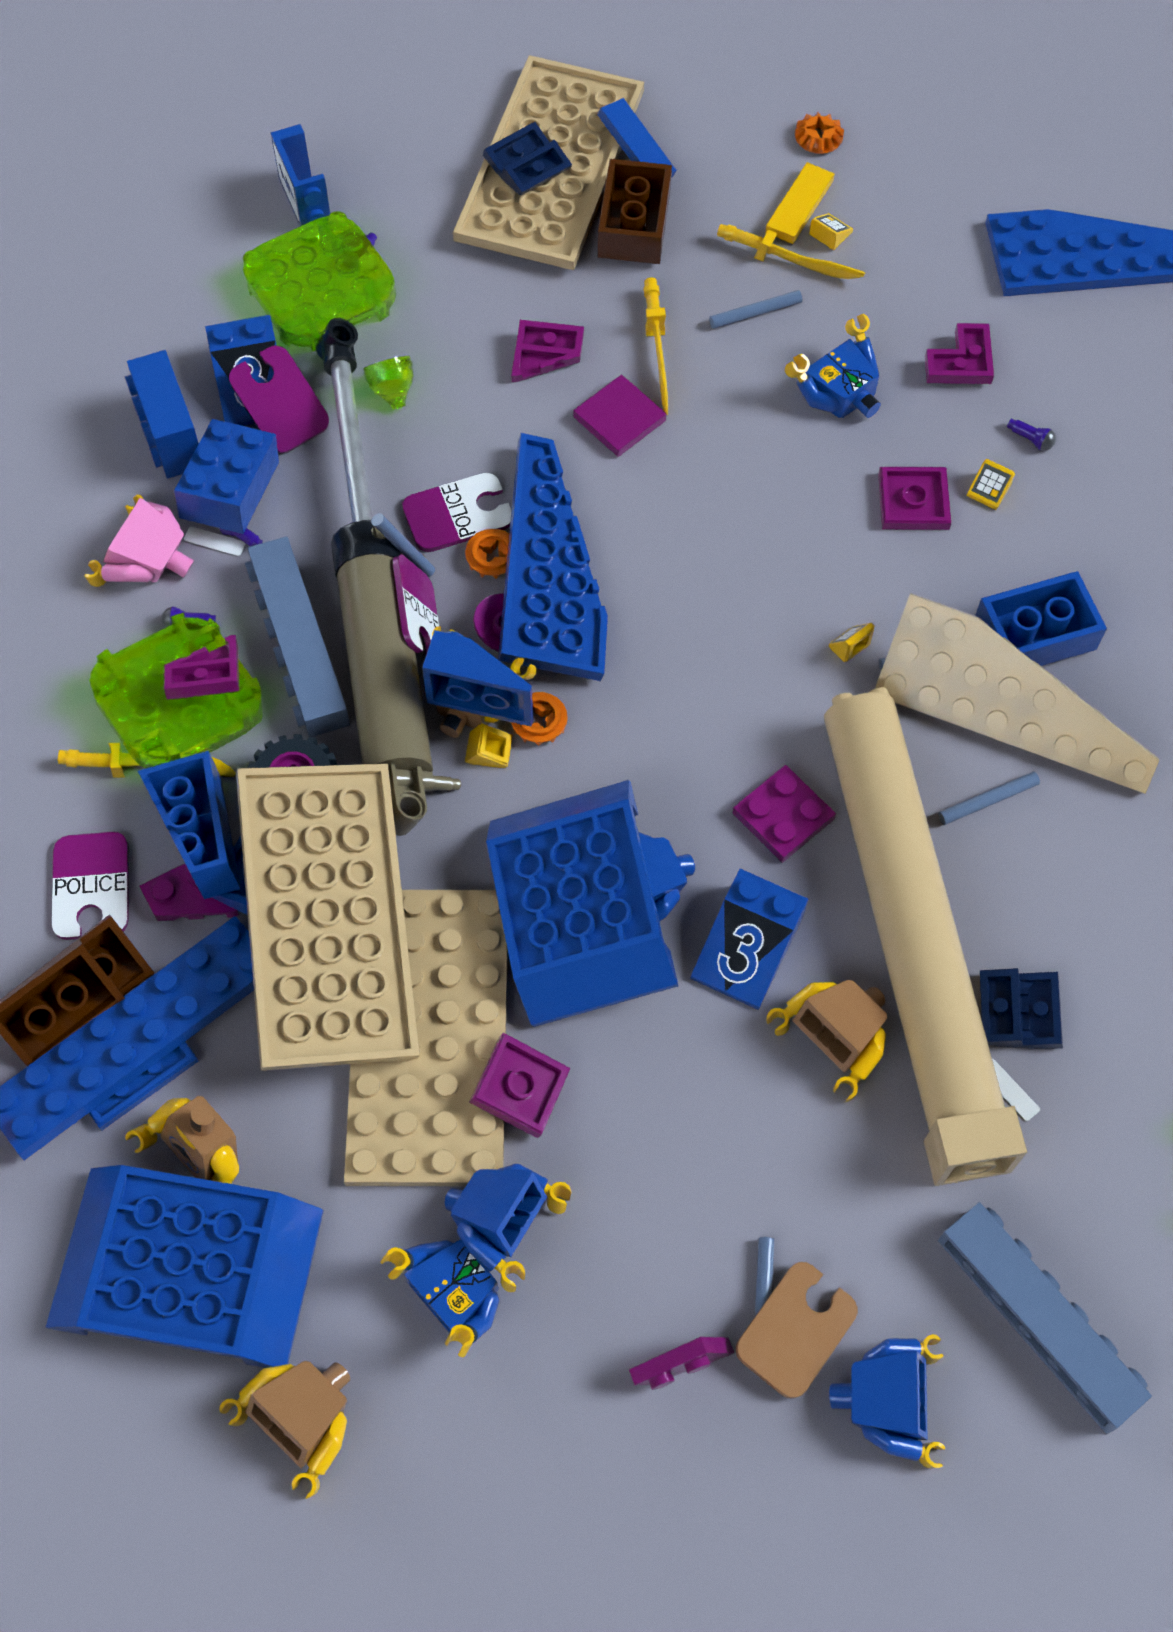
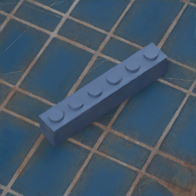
M288 536L247 547L251 561L245 562L250 582H258L260 589L254 590L260 611L267 609L269 615L268 618L263 619L269 639L276 638L279 645L273 648L278 667L286 666L288 672L287 676L282 677L288 697L296 696L298 705L292 707L298 727L305 725L308 735L314 737L350 726L347 708Z
M980 1202L977 1203L945 1230L937 1241L1106 1434L1116 1430L1152 1397L1146 1389L1148 1385L1145 1379L1135 1369L1125 1366L1117 1357L1118 1351L1115 1345L1106 1336L1098 1335L1088 1324L1089 1318L1084 1310L1074 1302L1069 1303L1060 1293V1285L1049 1272L1046 1270L1041 1271L1031 1260L1032 1255L1026 1245L1019 1239L1013 1240L1003 1229L1004 1223L1000 1216L993 1209L985 1208Z

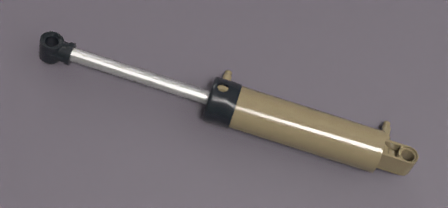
M334 318L329 321L317 341L316 351L323 360L325 372L332 376L352 522L341 527L333 535L331 549L335 577L338 581L362 764H388L395 834L402 836L408 834L426 814L427 802L425 791L459 790L461 788V781L447 776L433 775V764L416 652L407 645L401 628L393 558L402 553L371 523L373 517L351 374L357 368L354 344L358 339V332L349 321L342 318Z

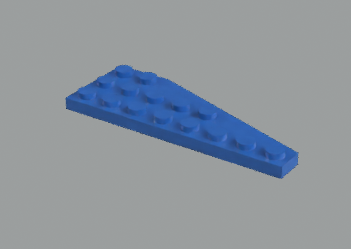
M1050 209L987 214L985 224L1004 296L1173 282V230Z
M521 433L517 445L498 660L512 664L515 659L524 658L521 666L529 667L532 664L535 665L536 669L601 681L605 673L608 615L605 606H601L598 596L600 589L597 579H593L589 567L590 557L578 518L572 512V499L570 492L566 491L562 479L563 469L554 440Z

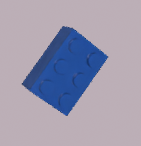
M162 350L128 360L127 364L131 375L124 377L129 392L133 396L131 398L141 422L144 436L148 442L155 467L162 466L167 479L182 475L199 443L167 352Z
M212 419L174 489L179 518L244 534L279 464L276 434Z
M1078 571L981 598L975 616L982 619L989 627L1003 638L1005 637L1017 649L1040 666L1097 650L1107 630Z

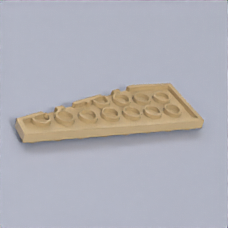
M910 593L875 688L883 687L888 689L889 695L897 704L1146 794L1159 763L1157 756L1125 731L1123 732L1097 709L1086 703L1079 695L1022 653L1015 645L999 635L979 617Z

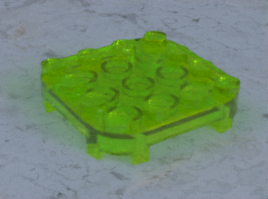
M340 211L332 212L329 216L306 223L260 244L243 255V272L250 296L254 295L265 313L271 316V321L279 332L280 340L287 347L291 344L298 347H311V351L314 352L316 351L317 341L331 319L342 318L356 325L376 315L381 322L390 315L389 310L395 302L396 288L391 270L360 227L352 220L347 219V216Z
M184 613L171 616L172 625L114 654H111L106 649L96 656L97 663L92 669L89 679L96 705L131 757L141 767L149 768L205 751L210 753L246 734L262 721L263 702L261 687L257 678L251 677L239 659V691L169 700L166 698L164 690L165 664L179 658L188 657L192 652L206 647L208 652L226 645L225 639L220 633V626L211 618L206 621L200 618L185 617Z

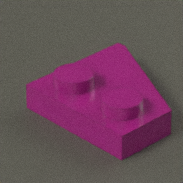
M520 319L511 374L512 382H520L579 363L584 339V326Z
M236 635L225 637L226 645L208 652L207 648L203 647L192 652L188 657L179 658L165 664L164 690L167 700L239 691L238 643Z
M185 863L139 885L157 921H174L182 917L189 920L205 919V915H226L227 918H233L239 915L238 910L212 897L204 899Z
M699 1337L629 1369L635 1386L650 1385L652 1390H656L675 1382L673 1376L684 1372L691 1374L709 1367L711 1362L734 1354V1350L729 1337Z

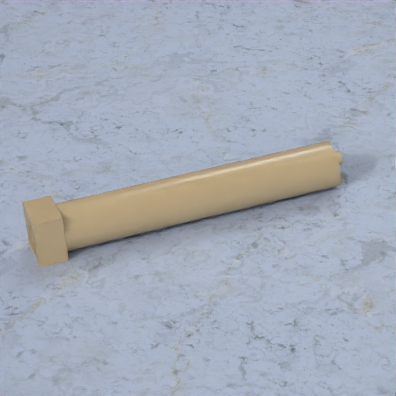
M883 687L857 695L841 693L832 698V706L825 712L824 722L930 1131L924 1140L935 1186L1012 1173L1028 1151L1016 1107H1006L894 699L889 695L888 689Z

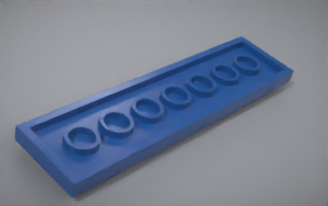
M234 916L124 996L125 999L93 1018L0 1086V1129L24 1161L254 991L249 931Z

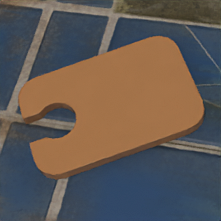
M807 1262L795 1263L787 1270L736 1344L738 1359L779 1394L790 1399L800 1397L807 1391L858 1314L855 1300L840 1287L831 1297V1304L826 1312H815L808 1306L806 1301L807 1290L819 1282L823 1273Z

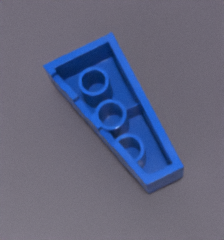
M209 751L139 770L138 773L202 897L208 899L240 889L222 779Z

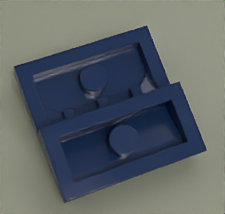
M536 122L485 148L483 152V157L493 170L519 195L527 193L572 167V163L555 140L549 142Z
M1018 968L980 970L981 1017L989 1046L1026 1049L1063 1048L1058 971L1019 974Z

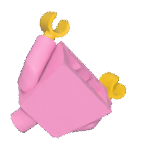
M135 495L133 497L135 506H125L129 516L107 549L103 561L106 564L102 566L97 560L89 562L88 566L95 573L84 574V577L90 585L100 587L106 582H158L166 568L184 578L194 560L177 551L184 533L180 529L181 527L171 509L164 505L145 501L141 495Z

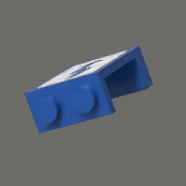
M301 124L270 132L278 177L301 230L306 231L332 223L325 177L323 174L311 176L305 133Z

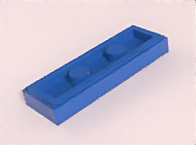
M624 98L600 108L597 114L631 161L672 165L671 178L675 175L677 170Z
M184 1042L89 1112L90 1116L100 1130H104L199 1062L198 1058L187 1043Z

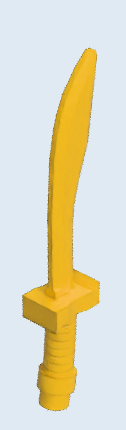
M720 224L718 228V237H722L726 241H735L758 249L754 258L762 262L766 254H773L802 267L835 278L856 279L865 276L863 271L831 261L805 257L772 244L777 233L767 230L764 238L737 229L736 226L730 224L728 226Z
M650 277L644 280L643 288L647 303L645 331L646 336H654L662 408L668 415L667 380L661 335H665L666 312L665 307L660 308V290L657 280Z
M108 743L111 753H84L74 749H69L68 751L59 750L57 761L58 764L73 768L78 766L110 767L113 778H124L122 766H156L191 756L195 753H124L120 743ZM212 757L220 776H235L236 772L230 766Z

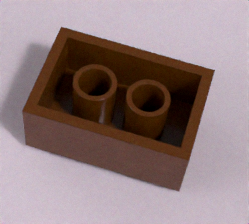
M619 159L609 160L598 228L597 258L660 264L671 191L672 165Z

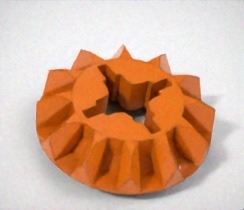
M819 112L815 116L806 114L803 120H798L795 139L806 151L817 154L829 153L836 150L843 141L844 129L841 128L840 120H832L831 114L827 116H821ZM817 128H820L822 132H824L822 134V138H820L816 130Z
M486 529L471 537L465 550L466 560L471 571L479 572L482 578L485 575H489L495 579L499 575L506 573L509 544L508 532L500 529ZM498 546L499 557H494L493 560L487 562V553L491 554Z
M533 692V711L540 717L547 716L545 718L546 727L540 726L538 722L533 723L531 727L511 722L514 734L517 733L524 743L527 741L535 742L538 746L542 742L551 741L553 743L556 737L564 734L568 721L567 710L562 701L556 696L545 692Z

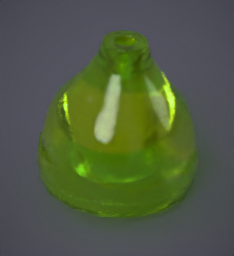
M410 356L387 359L363 368L365 380L376 395L384 399L393 410L406 406L407 394L414 379L413 362Z

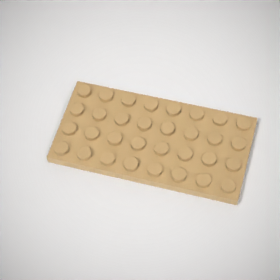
M529 55L490 146L525 126L536 122L549 142L555 140L572 163V167L527 193L519 195L499 177L484 158L454 228L453 241L574 270L604 195L609 160L618 159L622 149L597 114L601 107L622 98L625 99L634 113H636L644 92V82Z
M388 764L237 769V792L261 1071L417 1059L420 1055Z
M402 890L420 1056L417 1059L350 1064L344 1184L345 1186L466 1187L476 1171L504 1167V1121L469 1103L499 1036L503 1032L506 1034L508 949L496 890Z

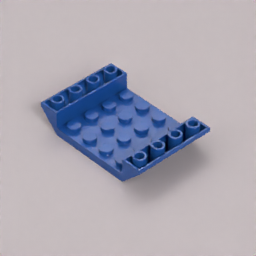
M630 780L490 821L486 843L513 979L533 1027L679 986L671 951L664 942L635 820L638 811Z
M125 1165L91 1168L46 1328L86 1336L88 1331L240 1358L246 1365L263 1368L288 1364L324 1210L282 1193Z

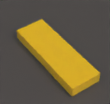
M807 162L766 224L765 233L767 230L777 233V238L794 244L833 183L835 173Z

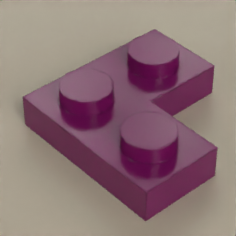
M957 323L955 328L956 349L926 350L925 369L927 383L992 384L994 368L989 324Z

